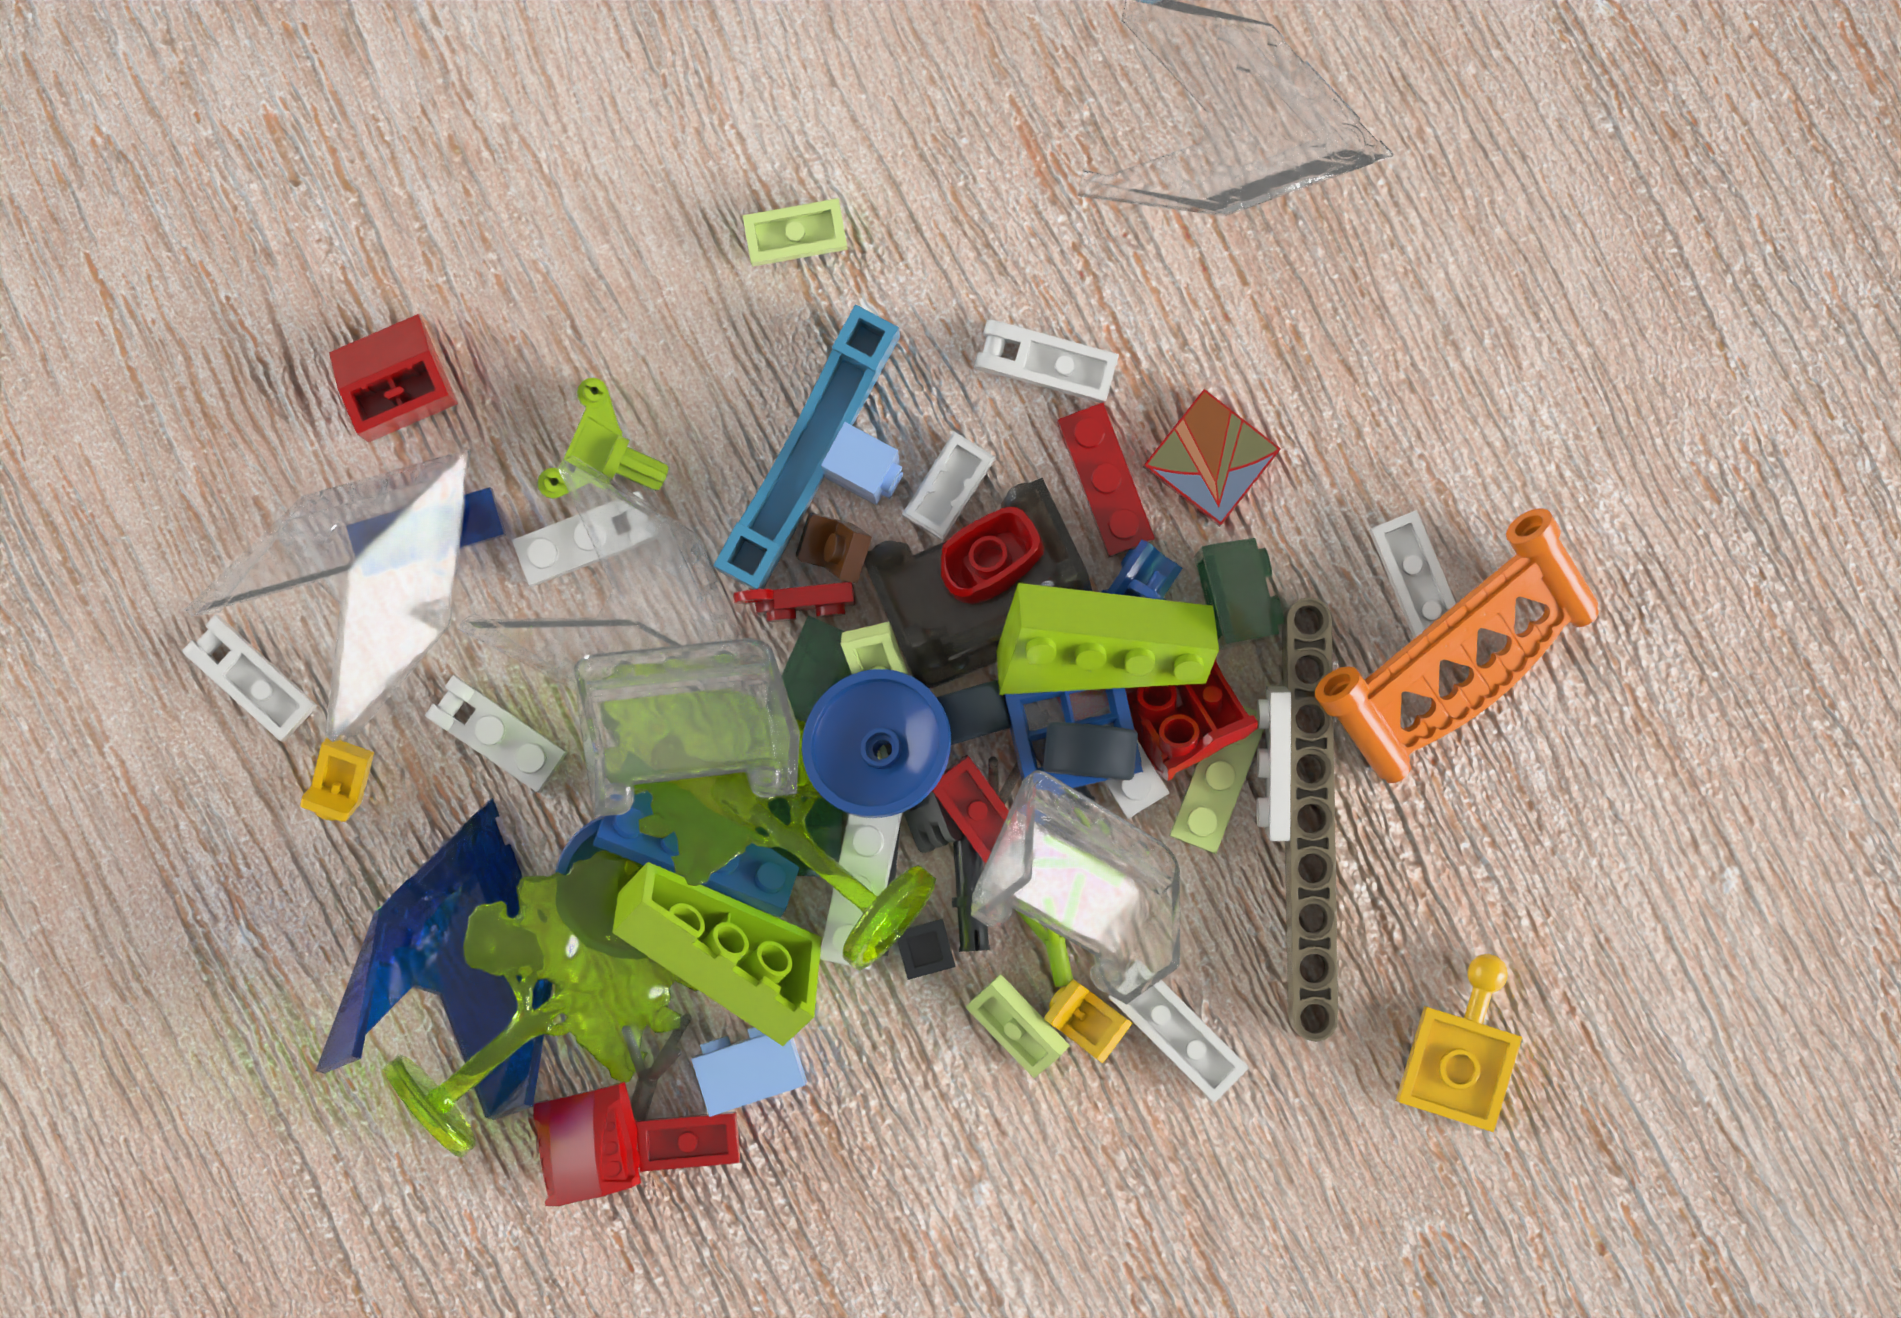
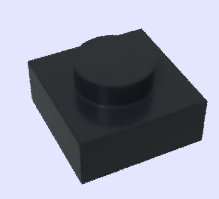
M943 919L895 931L907 980L956 967Z

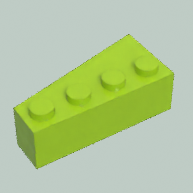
M1018 583L996 650L999 695L1206 683L1219 652L1214 608L1211 605Z
M647 862L618 893L612 933L781 1046H784L814 1018L821 936L650 862Z

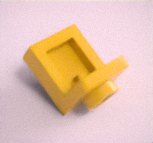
M327 736L321 743L310 788L303 794L300 807L313 811L316 816L325 820L346 822L362 803L374 752Z
M1074 979L1068 986L1060 988L1054 994L1049 1003V1011L1044 1017V1020L1060 1030L1102 1063H1104L1133 1024Z

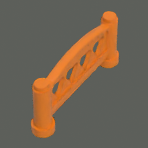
M1533 509L1518 516L1506 531V538L1516 552V555L1365 680L1356 668L1346 666L1328 673L1318 683L1315 689V698L1329 716L1337 717L1380 779H1384L1387 783H1396L1403 780L1410 772L1409 755L1413 751L1451 733L1497 701L1539 660L1565 625L1572 623L1575 627H1584L1597 618L1599 614L1597 608L1598 601L1560 541V527L1547 509ZM1520 596L1543 603L1544 613L1541 618L1536 621H1530L1524 632L1515 634L1516 598ZM1484 628L1506 635L1507 642L1505 647L1499 652H1492L1490 659L1485 664L1477 665L1478 630ZM1444 659L1468 666L1469 675L1467 679L1462 683L1454 684L1452 691L1448 695L1439 696L1440 661ZM1407 691L1431 698L1430 709L1425 714L1417 715L1412 725L1402 728L1401 694Z

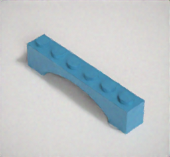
M856 304L854 305L832 346L826 364L788 439L739 522L734 526L713 566L717 571L752 590L765 588L825 477L821 465L844 422L853 426L900 339L899 327Z

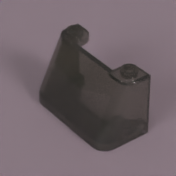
M1043 478L1012 487L1002 501L1001 508L1017 507L1024 511L1033 522L1042 539L1044 554L1031 570L1018 579L1009 589L985 602L966 604L956 600L949 593L941 577L942 545L947 541L915 555L908 544L892 540L884 541L867 552L864 565L887 619L891 624L911 675L922 682L927 688L942 686L997 662L996 650L1018 583L1093 592L1087 569Z

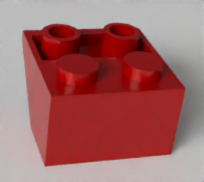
M420 314L329 352L339 394L357 435L367 442L374 441L458 404Z

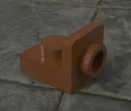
M810 513L807 516L795 556L801 562L824 567L838 579L857 584L872 536L853 523Z

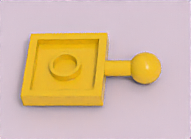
M1482 954L1474 958L1468 967V980L1473 988L1464 1018L1424 1006L1395 1101L1494 1133L1522 1036L1483 1024L1491 995L1505 985L1508 972L1505 963L1499 957L1492 954Z

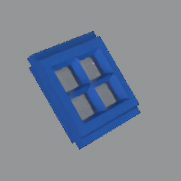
M1125 688L1004 694L1011 722L1010 732L1026 798L1110 780L1045 772L1043 764L1047 725L1050 722H1067L1134 730ZM1138 743L1134 774L1143 772Z

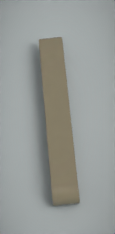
M1307 597L1298 600L1288 607L1282 619L1283 686H1286L1291 692L1290 841H1285L1287 1003L1289 1025L1293 1031L1306 1040L1318 1042L1330 1037L1338 1024L1333 716H1329L1315 698V689L1318 683L1328 673L1333 671L1332 618L1330 610L1325 603L1319 599ZM1298 609H1310L1317 615L1319 625L1314 634H1303L1296 628L1294 617ZM1299 658H1311L1319 666V677L1315 683H1303L1296 676L1295 665ZM1303 706L1312 707L1320 716V726L1312 734L1301 731L1296 724V713ZM1304 755L1313 756L1320 763L1321 774L1314 783L1304 782L1297 774V763ZM1307 804L1318 808L1322 816L1320 827L1313 833H1307L1302 830L1297 821L1298 812ZM1314 854L1322 862L1323 870L1319 879L1308 883L1299 875L1298 865L1304 856ZM1308 904H1315L1320 907L1324 917L1320 928L1313 932L1305 931L1299 923V914L1302 908ZM1317 954L1324 962V972L1316 981L1308 982L1300 974V963L1307 955ZM1319 1004L1324 1010L1325 1021L1318 1030L1306 1031L1301 1025V1013L1308 1005Z

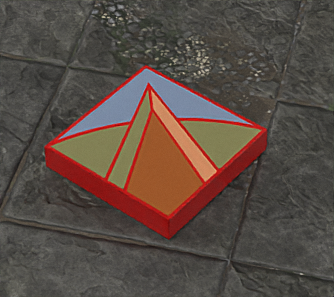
M1204 389L1147 460L1143 468L1220 527L1281 448Z

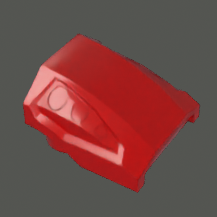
M1217 656L1206 683L1139 687L1137 690L1126 695L1134 730L1138 733L1137 740L1156 773L1167 781L1173 779L1176 772L1196 764L1227 745L1246 738L1258 729V721L1255 716L1248 715L1223 676L1216 662Z
M625 1081L604 1088L553 1100L547 1099L533 1104V1120L538 1135L540 1161L548 1195L545 1200V1206H562L599 1198L632 1188L641 1183L639 1174L640 1156L637 1150V1126Z

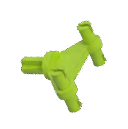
M587 378L582 381L577 389V399L585 407V411L560 468H548L539 475L537 486L540 493L546 498H559L597 479L607 477L612 480L615 473L649 489L658 491L666 479L669 468L667 464L627 447L630 439L622 436V431L619 428L605 383L598 378Z

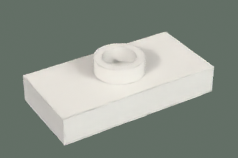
M953 432L905 508L902 516L944 542L993 464L995 456Z

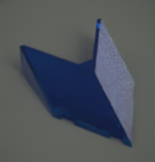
M493 798L488 800L374 912L317 1065V1072L325 1074L360 1060L366 1034L413 987L440 995L485 1118L496 1120L533 1107L556 963L550 947L544 948L533 920L538 918L511 844L505 845L495 819L500 815Z

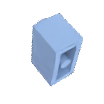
M844 422L821 465L826 479L875 505L879 503L882 495L889 499L892 497L903 476V472H901L902 466L899 465L900 460L897 449Z
M752 1027L747 1029L750 1037L748 1039L731 1044L729 1036H724L701 1044L702 1054L696 1055L691 1060L709 1117L805 1086L807 1079L794 1038L789 1040L784 1046H781Z

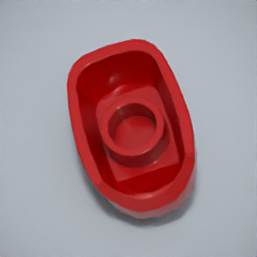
M1017 507L1001 508L965 526L942 545L941 577L949 593L956 600L966 604L985 602L1009 589L1018 579L1031 570L1044 554L1042 539L1033 522L1023 510Z

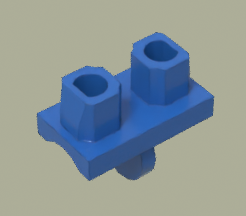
M1141 540L1136 549H1129L1121 561V571L1110 588L1102 590L1101 593L1166 600L1164 598L1165 594L1183 568L1159 552L1152 544Z

